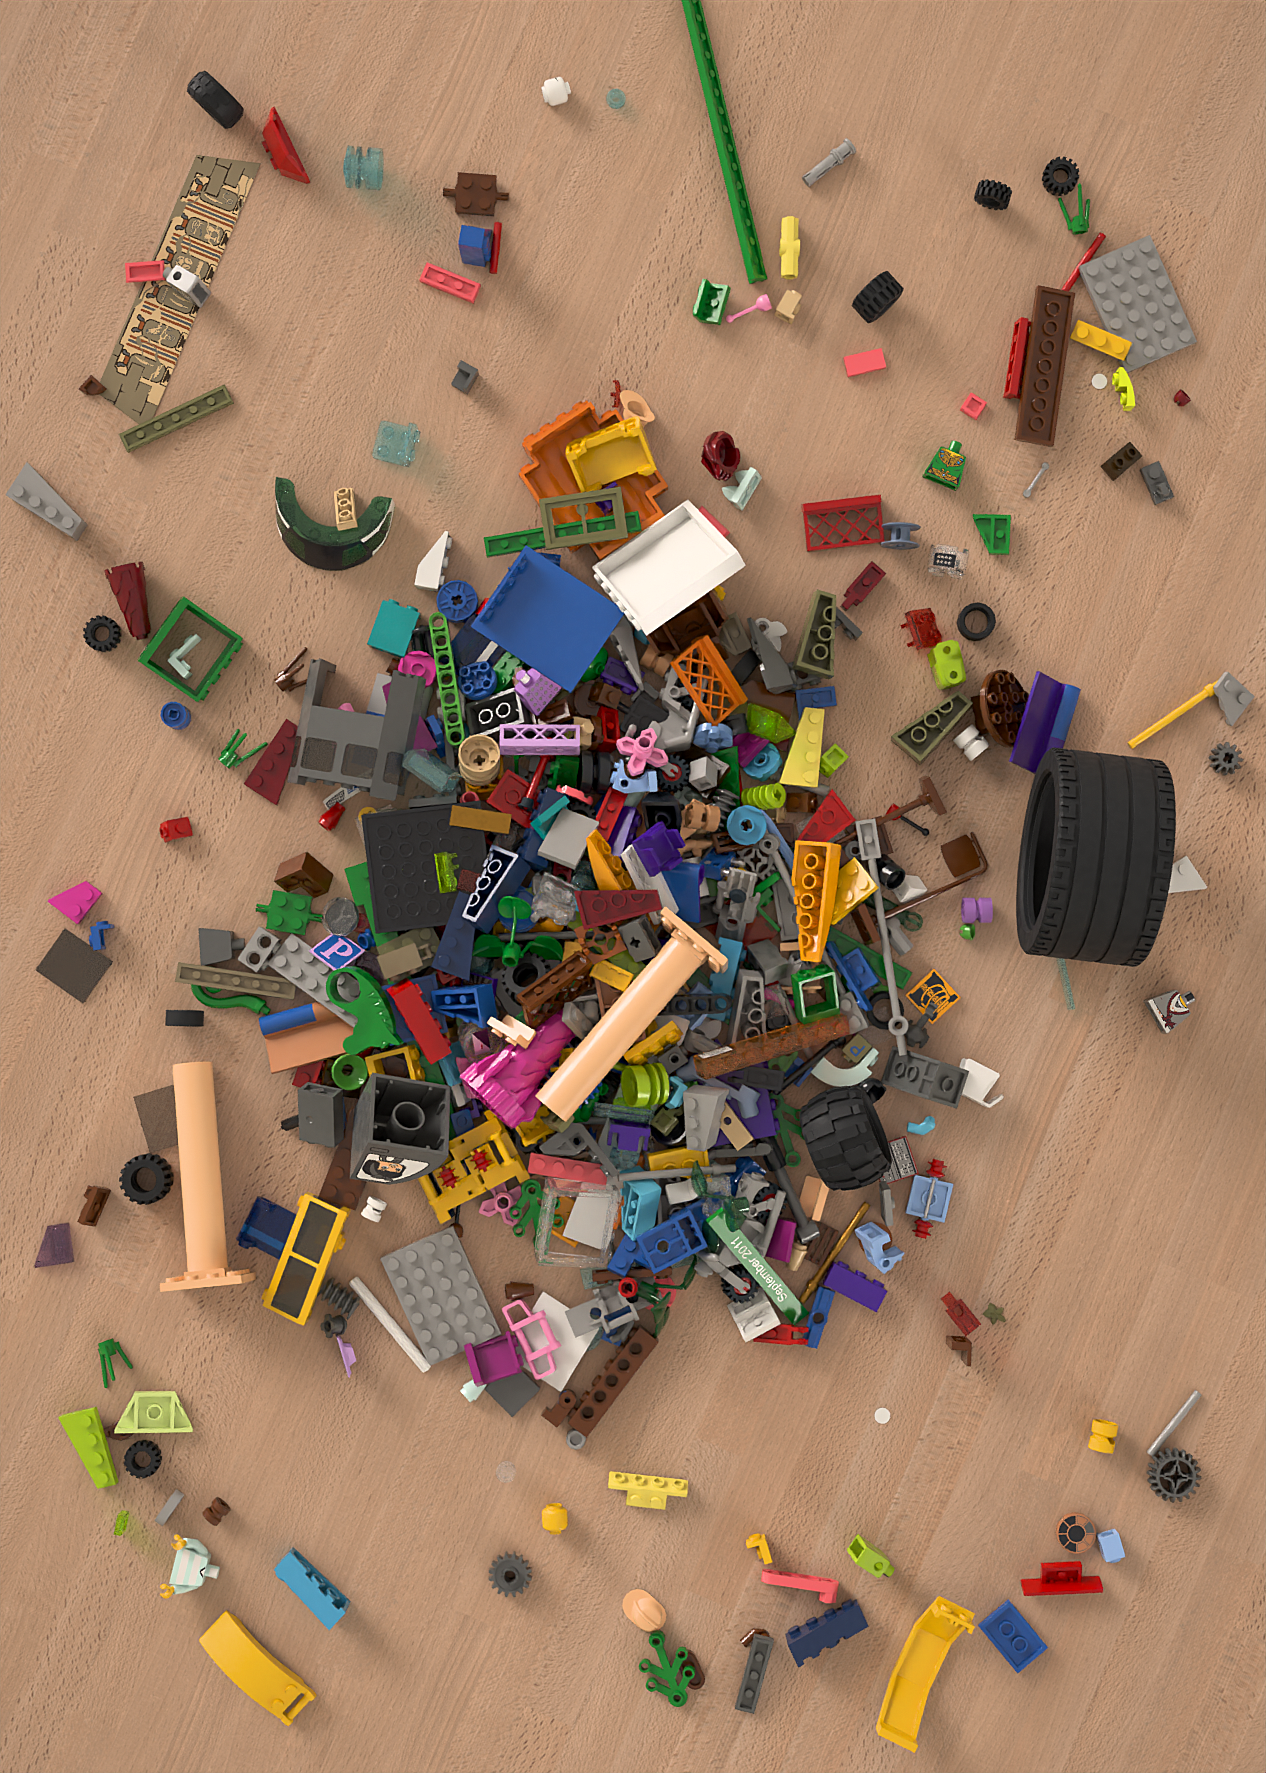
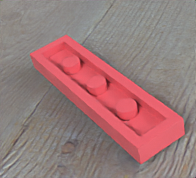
M533 1152L530 1154L527 1173L606 1185L607 1177L600 1169L601 1163Z

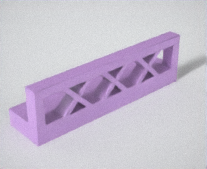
M500 724V755H580V725ZM504 731H513L517 734L512 739H504ZM527 731H533L536 736L533 739H527L523 734ZM547 731H553L556 736L553 739H547L543 734ZM567 731H576V739H567L563 734Z

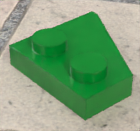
M973 514V520L989 555H1009L1011 515Z

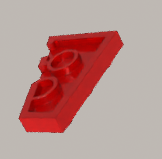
M831 789L797 838L798 841L827 842L855 821V818L833 789Z

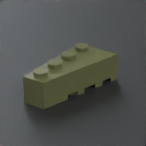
M818 589L812 594L792 665L793 669L828 680L834 677L836 595Z

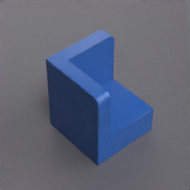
M797 1056L785 1072V1077L787 1078L805 1062ZM811 1067L793 1084L800 1087L813 1068Z

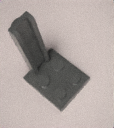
M445 724L443 726L449 796H445V794H434L431 798H425L422 795L414 796L413 799H409L410 809L459 803L458 795H462L461 784H457V776H460L459 764H456L455 757H458L459 753L458 748L452 747L447 740ZM457 734L452 736V742H454V738H457Z

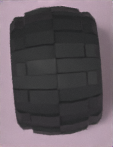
M859 1086L834 1087L819 1093L810 1099L808 1104L802 1106L800 1124L803 1137L813 1164L828 1188L833 1191L839 1189L842 1191L859 1189L874 1183L883 1177L885 1172L890 1171L892 1157L888 1141L878 1114L864 1089Z

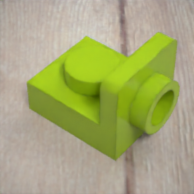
M835 743L821 756L819 772L829 778L849 756Z

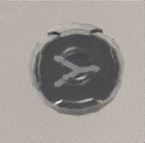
M336 897L325 905L322 924L328 933L340 937L353 932L359 921V910L352 900Z

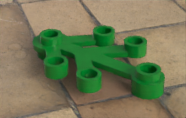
M771 1093V1099L775 1098L778 1100L774 1116L779 1119L780 1130L777 1131L778 1134L779 1132L781 1134L787 1153L785 1160L789 1167H796L800 1164L801 1158L793 1149L788 1130L798 1134L803 1140L804 1137L801 1135V1127L784 1119L782 1111L793 1115L795 1120L800 1121V1119L796 1118L795 1114L801 1111V1109H795L785 1104L782 1095ZM789 1156H796V1160L794 1162H790Z
M528 1179L521 1185L522 1195L516 1204L509 1209V1214L511 1218L519 1219L522 1215L521 1209L528 1200L530 1206L518 1224L513 1226L512 1230L516 1237L524 1236L525 1227L532 1218L535 1229L532 1243L535 1249L543 1251L548 1248L549 1240L543 1233L540 1215L551 1221L552 1225L556 1228L561 1227L564 1224V1220L560 1214L552 1213L540 1206L537 1201L538 1197L547 1202L551 1209L556 1210L560 1207L558 1197L551 1196L542 1191L537 1180ZM530 1187H534L532 1192H528ZM552 1201H557L555 1205H551ZM514 1210L519 1211L516 1215H513L512 1212ZM555 1219H560L559 1223H554ZM518 1228H522L520 1233L516 1232ZM541 1241L545 1242L542 1246L538 1245Z
M654 1630L650 1634L649 1644L656 1649L662 1668L652 1664L649 1659H642L639 1663V1670L643 1673L650 1672L668 1681L669 1687L658 1683L656 1678L651 1677L646 1682V1689L650 1692L656 1690L668 1696V1701L671 1705L681 1707L687 1702L688 1694L686 1687L695 1675V1668L687 1665L683 1670V1678L678 1685L675 1677L682 1662L688 1656V1650L686 1647H679L676 1651V1658L671 1666L663 1646L665 1634L660 1630ZM658 1638L660 1643H654L653 1639ZM679 1651L685 1652L686 1655L680 1656ZM642 1664H648V1668H643ZM686 1670H691L693 1674L687 1675ZM649 1682L655 1683V1687L649 1686ZM679 1695L681 1699L676 1700L674 1696Z

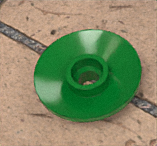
M602 647L581 677L583 682L596 680L600 677L601 672L604 671L608 661V652L605 648Z

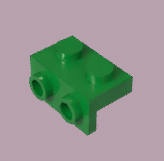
M702 279V283L698 288L696 303L693 305V316L700 323L721 325L731 288L728 285L710 283L707 279Z
M556 755L555 762L551 761L550 773L553 774V778L549 777L547 787L556 790L558 785H561V788L563 786L575 788L580 758Z

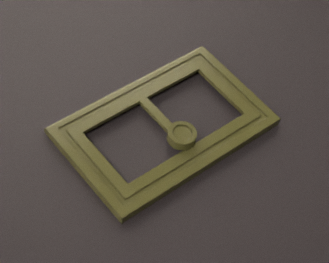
M621 487L539 499L546 550L628 538ZM612 500L616 529L588 533L585 515L588 513V506L586 504ZM578 505L576 510L581 515L584 534L556 538L551 509Z

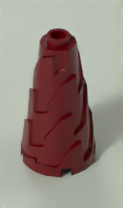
M142 561L138 562L139 567L136 566L135 562L112 567V573H110L109 569L104 570L106 579H108L112 592L124 615L132 637H136L137 640L148 638V634L151 633V624L148 613L144 563Z

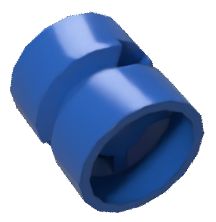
M169 702L162 707L160 716L167 726L175 730H182L190 724L191 713L187 707L178 702Z

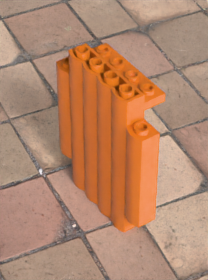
M586 400L582 403L580 401L567 414L563 412L558 415L556 421L552 424L546 423L539 429L538 433L535 435L532 433L524 438L522 447L533 464H527L522 467L519 477L539 507V499L581 493L566 457V445L572 440L624 421L617 409L606 411L602 414V418L599 419L591 402L588 403ZM654 470V473L648 476H643V474L640 475L636 472L604 484L600 489L602 490L616 482V487H621L624 512L639 511L642 531L665 516L654 500L668 490V485L658 470ZM595 502L586 504L588 506V513L585 515L586 520L605 517V514ZM578 505L551 509L554 525L582 521L581 515L576 510ZM611 511L606 516L614 515V512ZM641 532L629 533L628 538L588 545L598 560L601 561ZM586 544L567 547V549L572 554Z

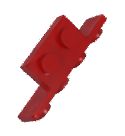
M1081 1561L1041 1563L1040 1578L1021 1579L1024 1596L1103 1593L1100 1576H1082Z

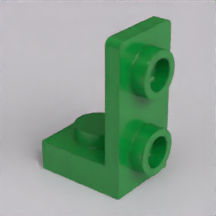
M767 888L761 894L760 901L756 906V916L758 918L762 916L767 921L764 924L771 932L774 930L779 932L781 929L760 908L761 905L765 907L773 900L771 896L774 893L770 888Z

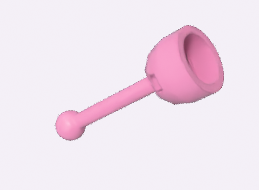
M767 294L760 296L756 301V305L737 314L728 315L726 321L731 323L735 318L755 309L760 311L772 309Z

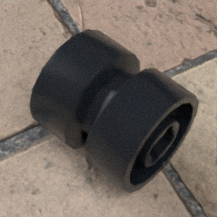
M881 854L882 858L876 859L879 882L888 890L896 889L905 879V870L888 855Z

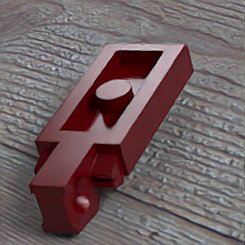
M871 561L847 588L843 595L847 599L840 607L845 611L852 604L857 607L887 573Z

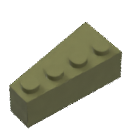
M957 691L940 702L936 707L909 723L905 728L893 734L891 741L917 764L921 765L972 709L973 702L960 691Z

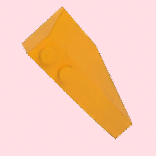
M597 829L593 830L586 838L599 890H637L628 870L625 871L621 866V859L618 856L612 855L611 847ZM646 913L645 915L647 916L655 932L662 923V921L659 924L654 925L649 914ZM623 920L616 921L615 924L619 927Z
M795 840L791 881L795 892V897L793 898L797 909L796 924L799 926L798 941L801 961L821 962L830 929L838 883L841 845Z

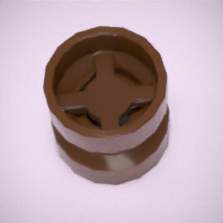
M216 1497L212 1501V1505L207 1507L202 1514L209 1523L217 1526L221 1522V1518L226 1516L231 1509L224 1500Z

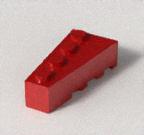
M405 978L386 989L389 996L394 999V1005L401 1016L404 1017L408 1029L414 1034L415 1041L430 1064L452 1053L449 1048L452 1044L446 1035L442 1036L439 1031L442 1029V1026L437 1018H432L430 1014L432 1009L427 1001L423 1002L420 997L423 993L418 984L414 985L408 978Z

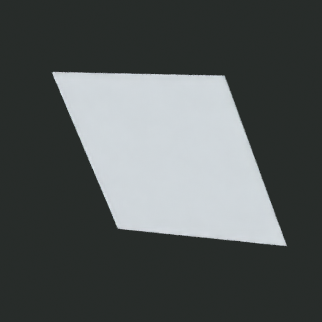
M542 1292L532 1309V1313L545 1311L548 1324L561 1346L551 1351L556 1364V1370L541 1379L561 1392L599 1328L575 1338L565 1311L569 1310V1308L545 1292ZM538 1320L521 1328L532 1352L549 1345ZM518 1341L519 1346L516 1347L517 1354H521L523 1358V1367L532 1372L524 1358V1351ZM547 1354L533 1360L540 1374L550 1370L551 1367Z

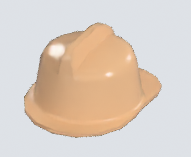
M623 390L620 393V400L624 406L623 420L639 417L643 427L648 422L654 421L655 416L643 397L630 390Z
M635 1589L628 1592L624 1597L622 1605L624 1613L640 1629L646 1632H653L654 1630H659L666 1621L665 1609L648 1592Z

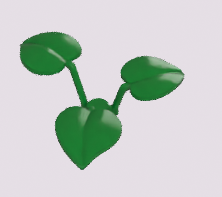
M505 896L500 900L498 910L503 917L513 918L510 943L506 945L505 942H501L500 938L495 935H480L476 939L472 956L477 957L503 956V964L514 967L518 964L519 958H523V955L529 948L532 954L535 953L547 960L562 961L564 951L556 939L545 935L537 936L535 941H530L521 951L520 946L514 943L517 918H528L531 915L532 908L523 899Z

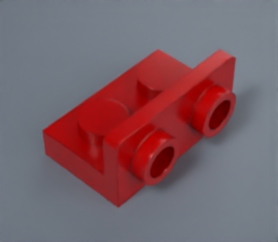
M326 1060L298 1067L292 1085L300 1088L307 1082L321 1085L322 1078L320 1076L322 1071H324Z

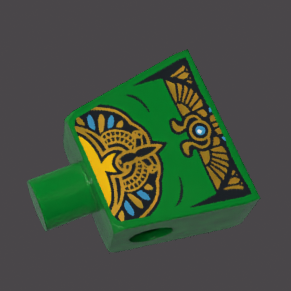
M952 440L948 449L940 447L922 477L956 491L961 482L966 460L964 455L959 454L962 444Z

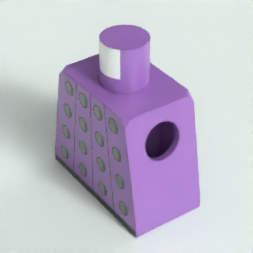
M533 668L528 672L520 670L516 674V679L519 682L514 687V690L524 706L537 717L563 689Z

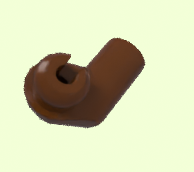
M753 1628L740 1641L747 1648L752 1643L754 1633L770 1637L769 1632L765 1629Z

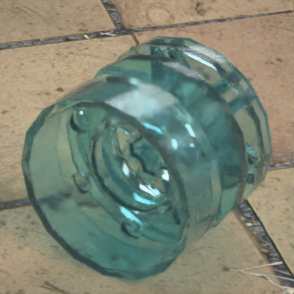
M348 145L343 164L346 188H353L355 179L356 189H360L362 181L365 180L368 190H381L384 168L382 148L368 147L366 156H364L362 146L357 147L355 154L354 146Z

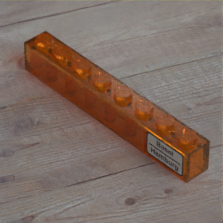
M840 1013L805 1025L800 1022L694 1055L696 1073L701 1078L707 1080L849 1035L850 1029L847 1015Z

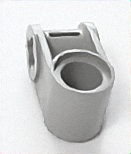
M800 950L794 951L787 961V977L778 980L781 985L792 987V974L797 973L799 970L812 969L810 961H801Z

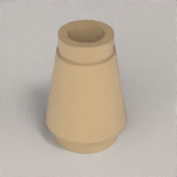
M793 1240L790 1263L787 1262L786 1268L793 1271L798 1270L808 1252V1245L806 1243L801 1244L799 1240Z

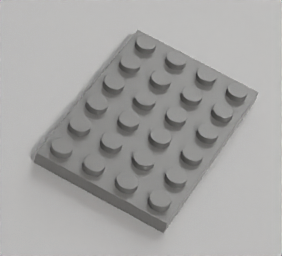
M1150 235L1078 267L1105 331L1132 342L1125 360L1118 359L1121 367L1127 373L1197 342Z
M453 1225L380 1258L430 1366L465 1351L464 1345L472 1343L474 1347L502 1334Z

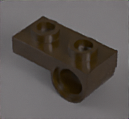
M1129 442L1100 467L1114 481L1137 462L1142 455Z

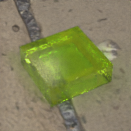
M122 1510L117 1515L114 1535L121 1536L126 1531L129 1511Z

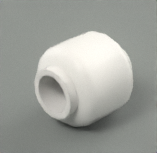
M562 77L546 80L544 86L541 87L545 103L548 102L551 106L567 102L568 94H571L569 83H564Z

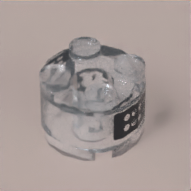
M936 544L935 547L931 545L927 566L928 572L937 577H944V574H947L953 579L962 580L966 574L969 550L963 549V552H960L956 546Z

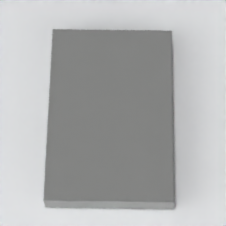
M562 808L540 846L538 855L576 869L587 848L586 838L593 830L598 828L599 822Z

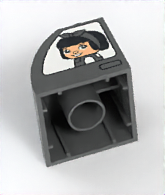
M372 1073L354 1108L350 1179L391 1185L420 1178L437 1169L448 1157L450 1086Z

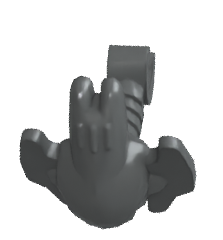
M930 1002L917 1024L912 1025L913 1020L908 1021L909 1027L904 1034L908 1046L914 1047L915 1044L919 1043V1048H922L929 1039L927 1029L924 1028L922 1030L928 1019L933 1017V1012L938 1008V1005Z

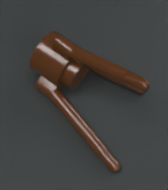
M304 647L285 669L277 674L278 677L274 679L277 686L283 692L287 689L291 692L295 688L306 684L307 679L292 684L295 682L292 676L300 671L304 664L299 665L290 673L288 671L307 651V647Z

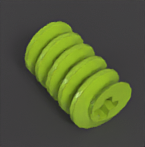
M779 783L745 788L741 793L743 806L749 805L759 810L779 808L786 799L785 790Z

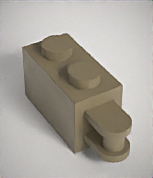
M413 943L377 956L376 959L384 980L389 979L392 982L400 979V974L408 972L411 975L419 972V967L423 966L422 961L435 956L430 947L432 944L428 943L416 947V944ZM421 949H423L425 957L420 958L418 953Z

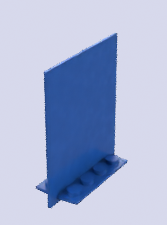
M526 545L511 568L508 567L509 571L500 584L497 585L498 587L471 627L571 693L623 617L624 612L622 613L615 603Z

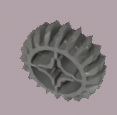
M1176 1447L1173 1448L1172 1453L1169 1448L1165 1449L1166 1454L1158 1451L1160 1457L1153 1456L1152 1459L1155 1463H1148V1466L1152 1468V1470L1147 1471V1474L1151 1476L1147 1479L1152 1484L1150 1486L1151 1490H1156L1155 1494L1158 1497L1162 1496L1164 1501H1167L1169 1498L1172 1503L1175 1502L1176 1498L1179 1502H1182V1496L1190 1499L1188 1493L1196 1494L1193 1487H1200V1484L1196 1482V1480H1201V1476L1197 1474L1201 1471L1199 1467H1196L1198 1464L1197 1460H1192L1193 1456L1190 1453L1186 1454V1451L1183 1449L1179 1452ZM1179 1460L1185 1462L1188 1473L1180 1470ZM1169 1462V1466L1165 1469H1162V1467ZM1159 1477L1168 1480L1169 1489L1162 1487ZM1183 1481H1186L1185 1484L1179 1488V1484Z

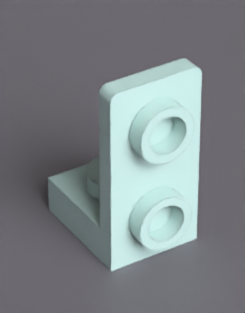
M197 634L187 637L184 645L180 649L177 648L169 655L170 658L167 660L186 680L193 675L189 671L191 667L184 660L181 662L180 660L202 640Z

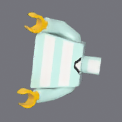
M178 1534L174 1536L175 1540L179 1542L176 1544L171 1543L172 1547L177 1550L169 1582L172 1585L171 1587L167 1584L160 1586L161 1589H167L165 1593L160 1594L163 1598L167 1599L172 1594H181L197 1589L203 1585L206 1576L217 1579L220 1567L209 1564L211 1553L208 1552L207 1548L198 1539H182Z

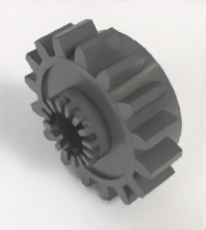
M506 1551L503 1557L499 1554L497 1556L498 1561H492L491 1565L493 1567L489 1568L488 1572L493 1574L489 1576V1581H494L492 1589L498 1587L497 1594L503 1591L505 1592V1597L509 1593L516 1597L517 1591L523 1594V1587L528 1588L529 1583L527 1581L532 1579V1576L529 1575L532 1572V1567H527L529 1560L524 1561L523 1555L517 1556L516 1551H513L512 1554H508ZM511 1570L516 1575L510 1578L505 1573Z

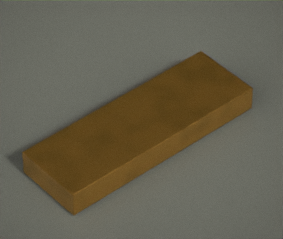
M452 805L449 825L509 834L512 814Z

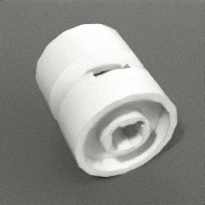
M973 724L953 740L959 748H964V754L970 761L990 745L984 737L978 736L979 731Z

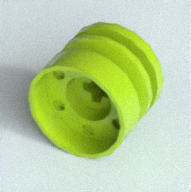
M655 1062L652 1064L646 1063L643 1066L637 1064L624 1067L621 1074V1090L628 1107H643L647 1104L659 1105L667 1101L669 1096V1079L662 1063Z

